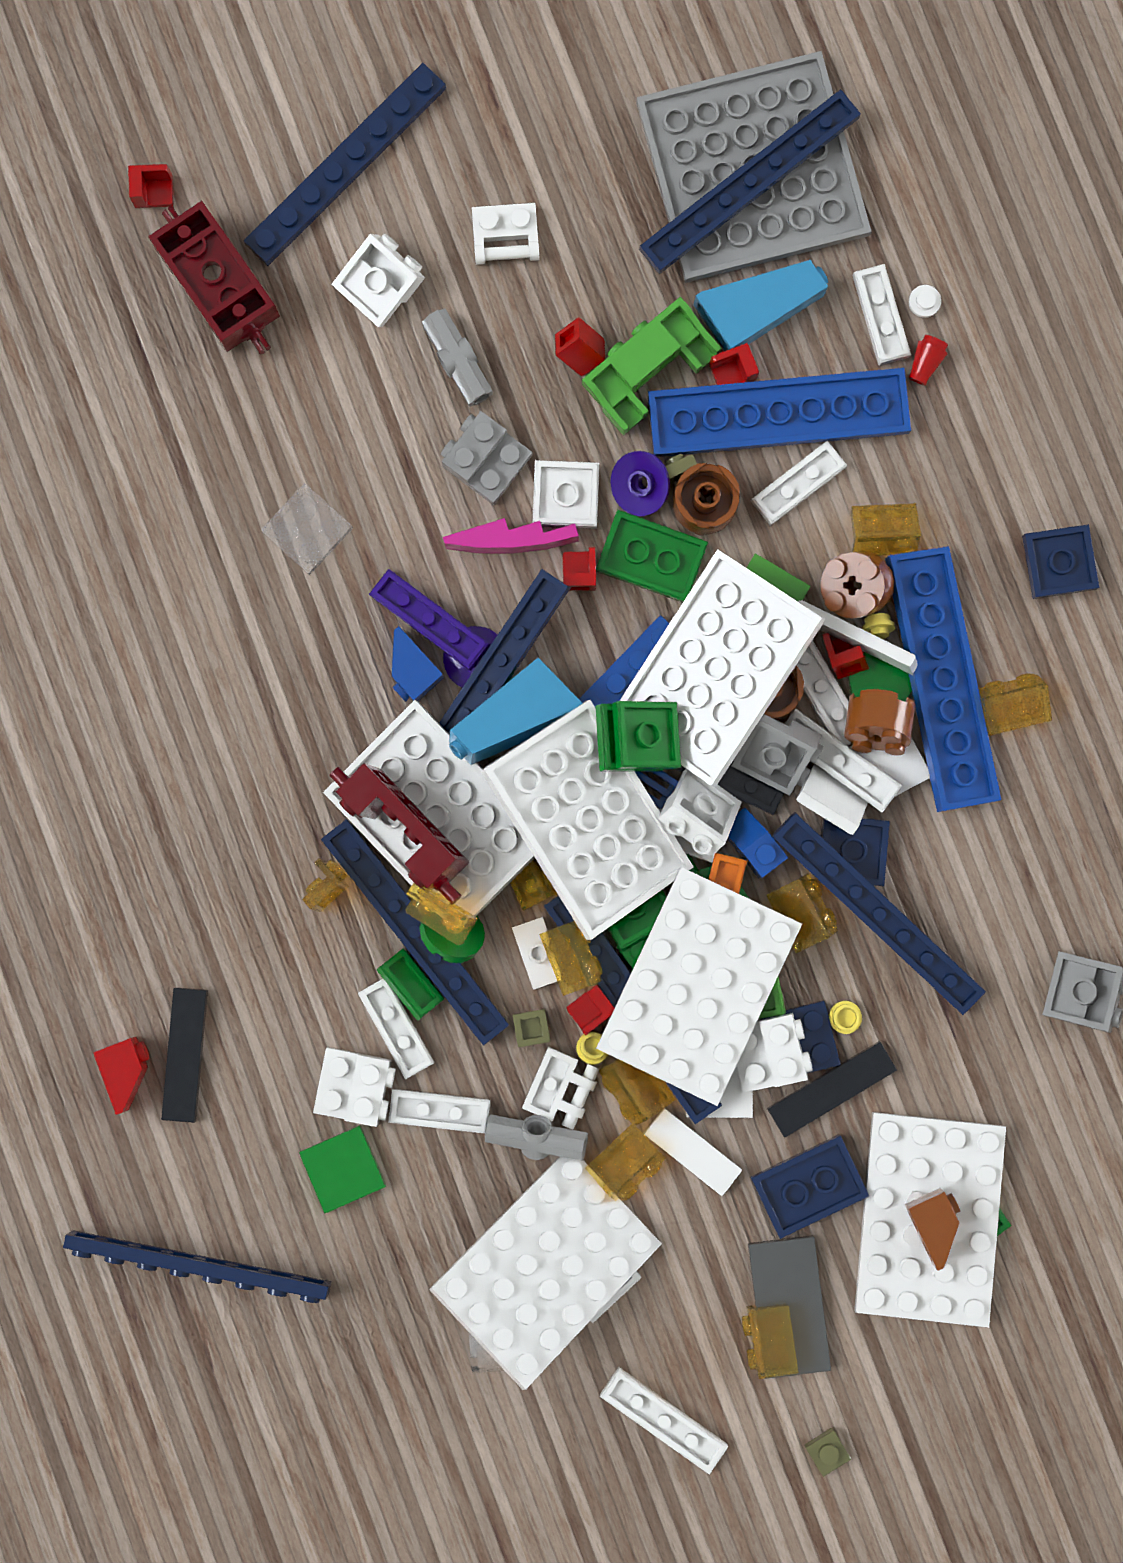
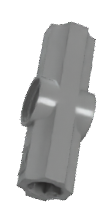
M446 309L436 310L429 314L421 322L430 341L437 350L436 354L449 378H453L469 407L482 403L493 394V391L477 365L478 360L472 347L465 337H461Z
M490 1114L485 1132V1142L521 1149L523 1155L532 1160L544 1159L550 1154L583 1161L588 1142V1133L552 1126L550 1120L541 1115H532L523 1121Z

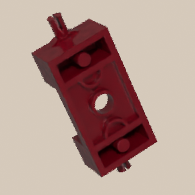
M202 200L181 215L177 214L173 206L168 207L174 219L171 218L165 209L162 215L168 223L148 236L157 253L171 273L175 275L227 352L240 343L251 340L260 355L264 354L265 351L259 342H261L266 351L271 346L261 332L265 326L280 317L271 298ZM216 265L221 268V274L217 279L207 280L204 278V271L207 267Z
M363 763L350 777L340 767H337L330 773L329 777L340 787L336 791L342 798L339 804L351 816L357 815L360 818L376 819L384 811L393 821L398 819L407 827L404 833L416 845L422 844L404 863L410 870L407 875L418 887L422 889L425 886L427 889L439 891L451 905L461 898L462 895L449 882L468 865L469 860L380 768Z

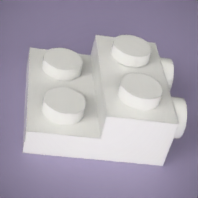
M369 234L331 284L377 327H383L402 302L406 303L425 279L419 272L422 266L409 255L403 258L396 251L399 245L386 234H383L381 237L376 234Z
M685 769L675 791L667 798L658 820L665 824L666 830L670 834L681 835L691 842L694 851L711 857L726 843L742 802L718 784L716 787L710 786L691 771Z
M793 1013L766 1018L756 1022L737 1063L743 1093L808 1080L807 1072L813 1071L809 1052L802 1053L800 1039H805L801 1019L794 1020Z
M327 1047L313 1113L377 1127L379 1120H386L389 1101L384 1100L386 1087L392 1088L396 1069L390 1068L392 1060Z

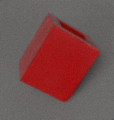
M167 164L128 166L129 198L135 208L173 206V175Z
M578 317L555 334V354L577 374L584 376L606 360L605 340Z
M748 343L712 356L709 363L717 385L754 382L759 375L758 367Z
M589 547L588 551L563 553V583L571 588L569 591L596 590L595 547Z
M829 633L822 634L832 668L838 679L869 669L861 646L854 647L840 639L832 641Z
M597 984L566 1007L568 1013L585 1035L608 1019L615 1009Z

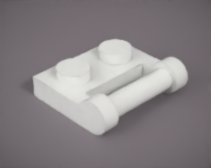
M535 203L472 207L476 265L485 264V261L521 258H530V261L540 260ZM528 239L529 245L484 248V242Z

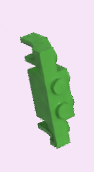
M681 297L649 323L646 320L641 322L632 331V338L624 344L622 341L615 344L607 353L609 357L582 379L583 387L603 408L602 412L623 436L648 415L649 410L634 393L680 355L697 374L710 363L712 356L721 353L722 348L707 332L692 309Z

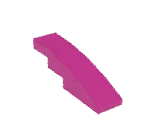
M505 518L443 537L445 548L448 550L484 554H513L546 550L575 543L579 539L575 523L544 533L540 521L508 530Z

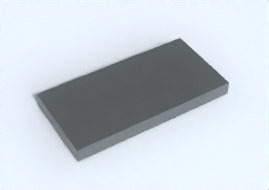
M814 1236L748 1243L765 1379L831 1371Z

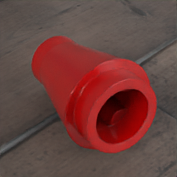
M924 335L923 340L918 341L911 373L908 378L920 385L926 386L929 378L947 356L946 349L948 344L936 337Z

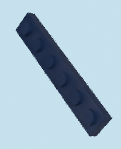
M540 570L439 722L449 734L454 726L509 682L571 589L545 570Z

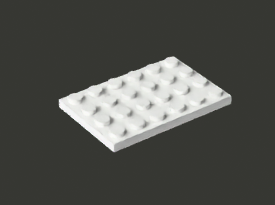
M717 549L620 701L677 702L681 765L710 786L716 787L825 622V619Z
M414 700L355 759L344 773L350 777L363 763L380 768L469 860L468 865L449 882L462 895L461 898L451 905L439 891L427 889L425 886L421 889L409 878L407 874L410 870L404 863L422 844L416 845L406 836L404 830L407 827L398 819L393 821L384 811L376 819L360 818L357 815L351 816L339 804L342 798L336 793L340 787L335 781L323 793L456 933H460L535 857L480 770L483 768L478 763L470 765L464 758L462 760L457 758L449 747L450 734L418 701Z
M591 700L583 702L480 770L586 940H592L674 882L681 867L686 870L694 867L676 837L666 830L663 822L658 820L661 813L635 771L600 772L596 709Z
M681 867L596 1049L718 1106L802 924Z
M872 1112L866 1190L869 1197L864 1199L855 1299L856 1313L989 1328L1006 1135L1005 1126ZM941 1188L945 1191L946 1195L953 1194L961 1212L956 1213L960 1223L946 1264L943 1269L937 1271L927 1254L905 1204Z
M559 1157L429 1290L522 1390H526L662 1243L584 1160Z

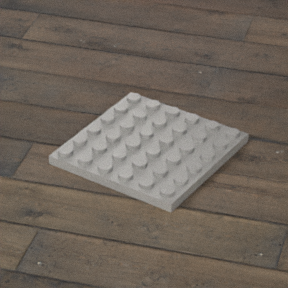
M822 51L637 97L636 104L668 222L675 219L834 95ZM844 131L679 259L685 283L870 236L872 231Z

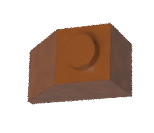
M939 1188L905 1204L927 1254L937 1271L943 1269L946 1264L960 1223L956 1213L961 1212L953 1194L946 1195L945 1191Z

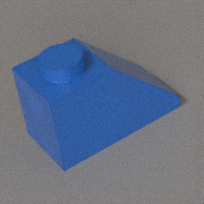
M398 626L394 630L392 678L397 684L392 688L405 702L409 698L412 701H419L441 682L444 676Z
M746 808L737 813L728 840L743 860H747V865L757 878H763L788 859V856L771 834Z

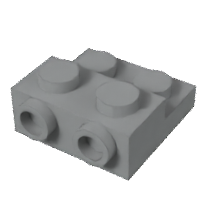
M480 411L476 417L470 414L460 428L464 433L459 440L455 442L451 439L441 452V456L444 457L442 466L480 496L495 505L532 457L533 452L510 436L505 428Z
M763 714L735 757L732 767L790 796L796 784L800 787L803 786L810 772V769L806 768L809 761L815 764L824 747L819 744L822 735L792 720L790 726H787Z
M1058 951L1043 1015L1111 1033L1113 1027L1119 1028L1123 1015V1009L1118 1008L1120 996L1123 995V967Z

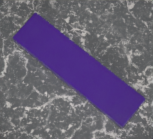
M390 569L386 571L369 593L374 600L469 671L474 668L490 647L487 641Z

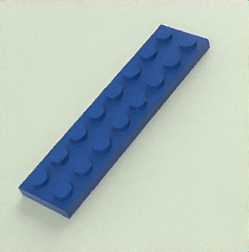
M905 368L648 391L653 454L656 457L903 435L911 432Z
M948 546L889 555L885 558V561L892 570L894 577L893 600L903 649L914 654L918 664L913 675L909 674L936 810L937 812L1000 801L1001 795L950 548Z

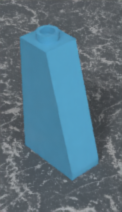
M808 260L702 291L695 296L693 305L722 349L727 351L745 343L749 345L822 298L828 288V279L819 266L815 267L812 261Z
M537 658L450 730L449 747L460 760L464 758L470 765L523 743L581 705L582 702Z

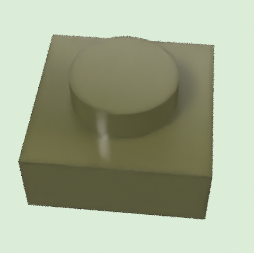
M679 454L665 462L670 484L679 481L681 475L688 468L697 464L693 454L685 458L683 454Z
M545 1009L512 1015L518 1048L551 1042Z
M833 1428L828 1429L804 1444L823 1477L851 1460Z

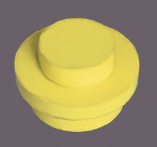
M886 613L867 616L864 619L865 624L862 626L863 630L881 639L889 637V633L895 630L894 622L891 621L890 615Z
M840 1001L833 1005L829 1012L831 1027L842 1034H850L856 1031L862 1022V1014L859 1007L849 1001Z
M589 1032L587 1035L583 1034L579 1038L576 1052L584 1063L596 1065L603 1062L608 1056L607 1053L596 1049L602 1034Z

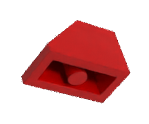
M137 1037L93 1052L116 1115L130 1109L148 1069L146 1061L150 1057L147 1047L143 1041L139 1042Z

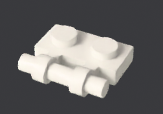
M548 1046L522 1108L536 1115L544 1116L550 1121H553L557 1109L566 1113L561 1125L574 1130L578 1118L582 1119L585 1109L583 1106L589 1092L594 1091L597 1082L595 1078L599 1068L587 1064L583 1075L575 1073L574 1070L578 1059ZM569 1082L578 1085L571 1103L562 1099Z

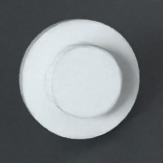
M929 285L916 287L909 296V307L918 317H931L937 313L941 306L939 292Z

